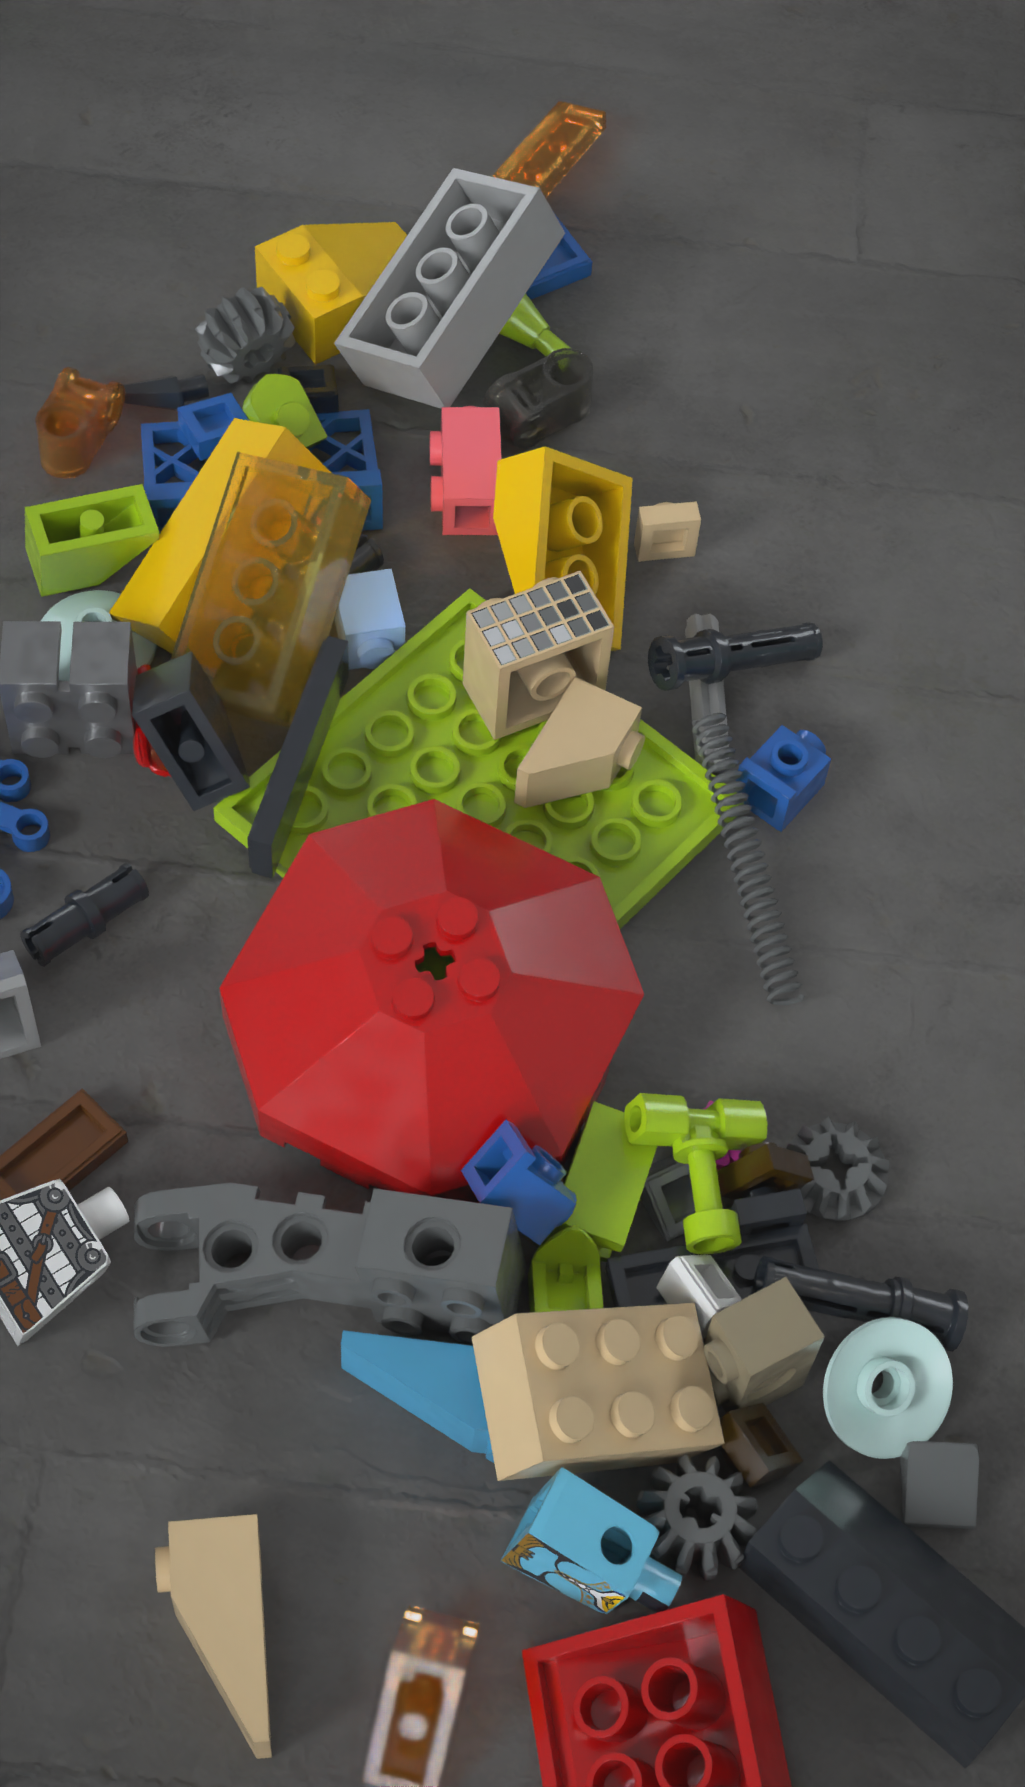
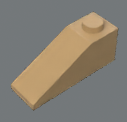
M253 1514L168 1522L169 1546L155 1548L158 1593L171 1592L177 1619L257 1759L271 1758L258 1516Z

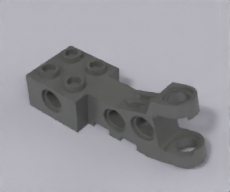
M231 1182L150 1192L139 1197L134 1203V1240L139 1245L161 1251L199 1248L200 1282L189 1283V1290L158 1293L138 1299L137 1296L134 1298V1337L148 1345L169 1347L211 1343L228 1311L298 1299L370 1308L375 1321L381 1323L383 1327L392 1332L404 1335H418L422 1332V1329L449 1333L455 1340L473 1345L472 1336L517 1314L527 1265L513 1208L374 1188L371 1202H365L363 1214L326 1209L327 1200L323 1195L298 1192L295 1205L259 1200L261 1192L258 1186ZM308 1245L320 1247L319 1251L309 1259L299 1261L292 1259L300 1248ZM239 1253H251L248 1260L241 1266L223 1268L227 1260Z

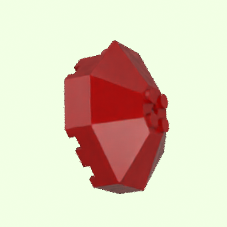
M435 799L309 834L219 987L223 1019L260 1136L284 1148L288 1143L320 1159V1166L367 1189L373 1185L382 1190L479 1203L461 1170L506 1119L518 1128L530 1149L537 1145L564 1166L570 1149L588 1117L593 1102L597 1101L605 1085L611 1060L644 997V991L599 876ZM435 947L440 956L451 955L455 962L446 966V977L444 979L434 980L430 971L418 972L415 965L424 961V950L427 948Z

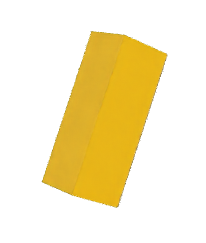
M234 418L162 529L159 539L153 543L110 610L111 618L117 622H131L132 631L176 657L192 651L204 672L213 678L334 487L337 478L286 427Z

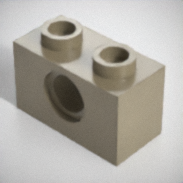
M787 1277L712 1316L704 1341V1354L708 1363L717 1407L722 1405L726 1413L764 1403L766 1406L800 1388L805 1383L825 1336Z

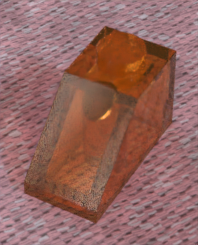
M412 1605L407 1606L391 1651L362 1782L380 1787H439L480 1624Z

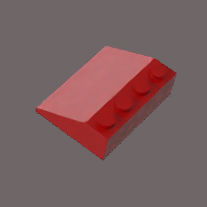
M722 1594L522 1650L543 1787H792L756 1609Z

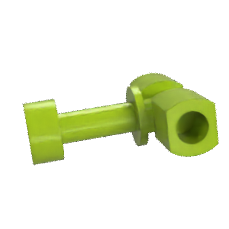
M639 1093L625 1106V1130L630 1144L670 1146L673 1149L674 1160L689 1165L695 1213L683 1220L687 1250L695 1254H715L736 1248L742 1242L738 1214L733 1210L723 1209L715 1160L725 1156L728 1150L742 1151L746 1147L762 1143L766 1140L767 1117L761 1101L719 1098L707 1109H691L687 1107L683 1096Z

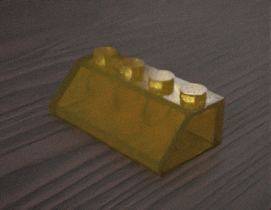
M237 452L171 660L192 651L222 699L225 709L246 717L290 728L323 639L329 636L371 499L348 477Z

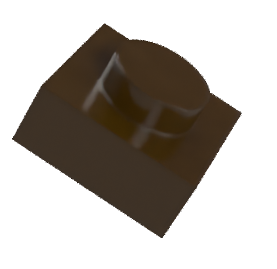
M772 1142L757 1143L746 1147L739 1153L738 1160L717 1170L722 1197L734 1200L740 1199L743 1194L753 1189L776 1187L779 1192L798 1189L814 1180L808 1155L778 1147L777 1144Z
M764 1403L728 1411L720 1418L725 1443L722 1445L723 1457L735 1473L742 1472V1476L750 1488L784 1478L804 1461Z

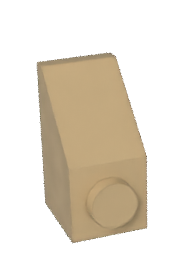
M574 677L517 769L514 803L527 808L609 788L621 767L630 770L641 753L645 742V736L638 733L642 707Z

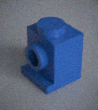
M781 725L750 759L746 757L739 765L738 770L743 773L736 781H742L746 785L737 793L748 794L749 797L744 801V804L752 806L750 811L782 832L824 786L831 758L826 755V748L823 742L812 732L799 730L795 734Z
M507 1119L461 1170L479 1203L513 1208L518 1231L539 1245L555 1227L562 1225L569 1219L576 1206L577 1198L575 1193L568 1189L561 1181L566 1174L563 1166L543 1148L535 1145L530 1149L518 1128Z

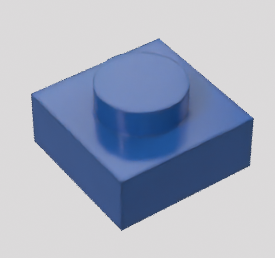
M232 393L177 408L179 427L200 461L210 457L234 418L248 420Z

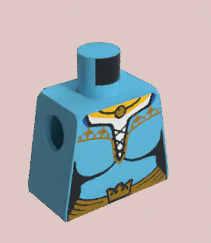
M562 1467L532 1498L501 1559V1562L605 1614H608L628 1597L656 1613L665 1611L674 1599L682 1581V1575L649 1557L659 1536V1531L654 1525Z

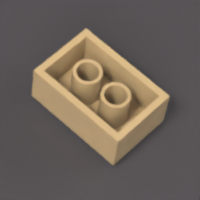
M695 1303L518 1313L472 1336L498 1481L554 1476L561 1467L574 1474L677 1463L678 1458L685 1454L693 1457L725 1444L708 1363L704 1354V1344Z

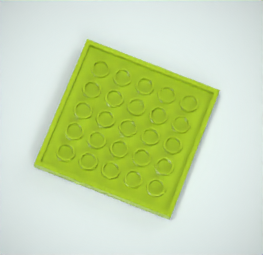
M469 588L340 699L276 873L284 878L303 843L311 833L435 799L599 876L619 929H621L724 828L717 823L720 815L714 812L717 804L711 800L714 793L708 789L711 781L705 778L707 769L703 768L702 765L640 719L638 733L645 736L641 753L630 770L621 767L609 788L527 808L514 803L517 769L548 720L496 740L490 734L463 686L467 611L477 608L486 601ZM280 751L249 777L250 788L224 798L213 808L215 822L246 848H248L247 838ZM716 783V784L714 785V787H715V788H720V787H722V786H724V785H726V784H725V783ZM737 792L730 794H720L717 796V799L723 800L724 798L736 794ZM744 802L736 805L722 806L720 810L727 811L732 807L744 804ZM726 817L724 822L729 823L736 817ZM432 947L424 950V961L415 965L418 972L430 971L434 980H441L446 977V966L455 961L451 955L440 956L436 948Z

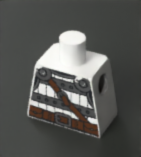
M58 1179L0 1200V1318L17 1346L32 1337L106 1272L111 1261L99 1240L129 1223L128 1213L112 1188L106 1187L77 1205L65 1184Z

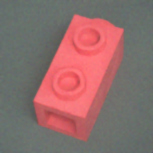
M442 407L441 431H430L429 439L430 466H441V476H431V512H442V535H498L493 513L497 462L501 460L499 407Z

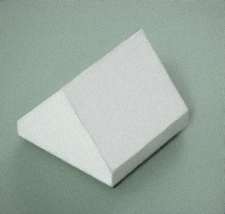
M711 1255L675 1257L669 1263L656 1287L667 1304L695 1303L702 1339L706 1338L714 1314L742 1300Z

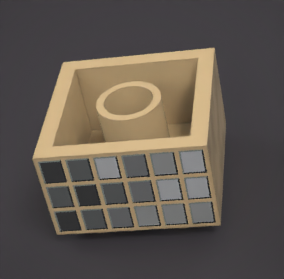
M581 571L561 578L552 577L544 579L533 588L503 599H489L481 603L477 608L467 611L463 686L494 740L548 720L574 677L606 690L614 625Z

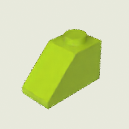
M143 484L25 507V549L41 597L100 585L159 539V530Z

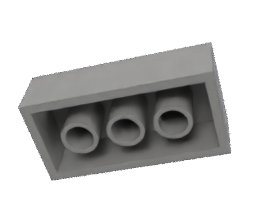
M456 168L451 170L334 343L364 386L440 409L442 407H451L565 235L562 226L541 189Z

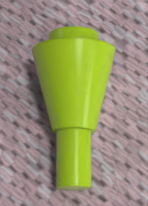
M526 293L499 333L529 348L538 349L561 369H564L572 361L576 351L550 331V326Z

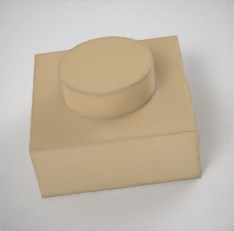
M697 501L685 503L663 502L654 506L639 507L634 539L638 562L695 556L701 524Z

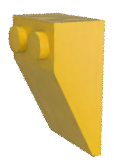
M396 222L309 224L296 227L255 246L257 288L263 287L269 295H274L278 302L284 304L291 315L290 321L295 327L292 332L295 341L315 365L340 354V351L334 344L405 240L407 234Z
M546 446L498 460L493 519L514 593L517 594L533 588L537 583L547 578H561L581 571L614 625L611 651L621 650L633 478Z

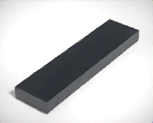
M331 636L323 639L247 838L249 868H251L254 874L273 878L349 677L347 640Z

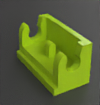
M595 1101L593 1102L563 1183L576 1195L575 1209L569 1219L562 1225L555 1227L544 1241L560 1230L575 1224L594 1240L600 1252V1261L607 1262V1258H610L612 1250L622 1251L657 1146L630 1144L625 1130V1112Z

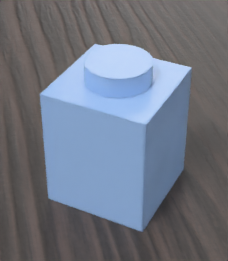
M392 568L332 577L333 616L338 638L348 641L349 670L358 668L376 669L405 644L406 626Z

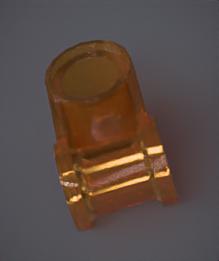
M66 367L61 371L52 392L42 408L37 412L35 418L41 466L48 474L57 478L67 479L77 477L86 472L107 435L113 431L121 417L125 401V388L122 383L111 381L108 384H103L81 377L79 371L72 367Z

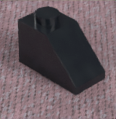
M192 651L136 676L132 716L193 811L250 788V780L222 699Z

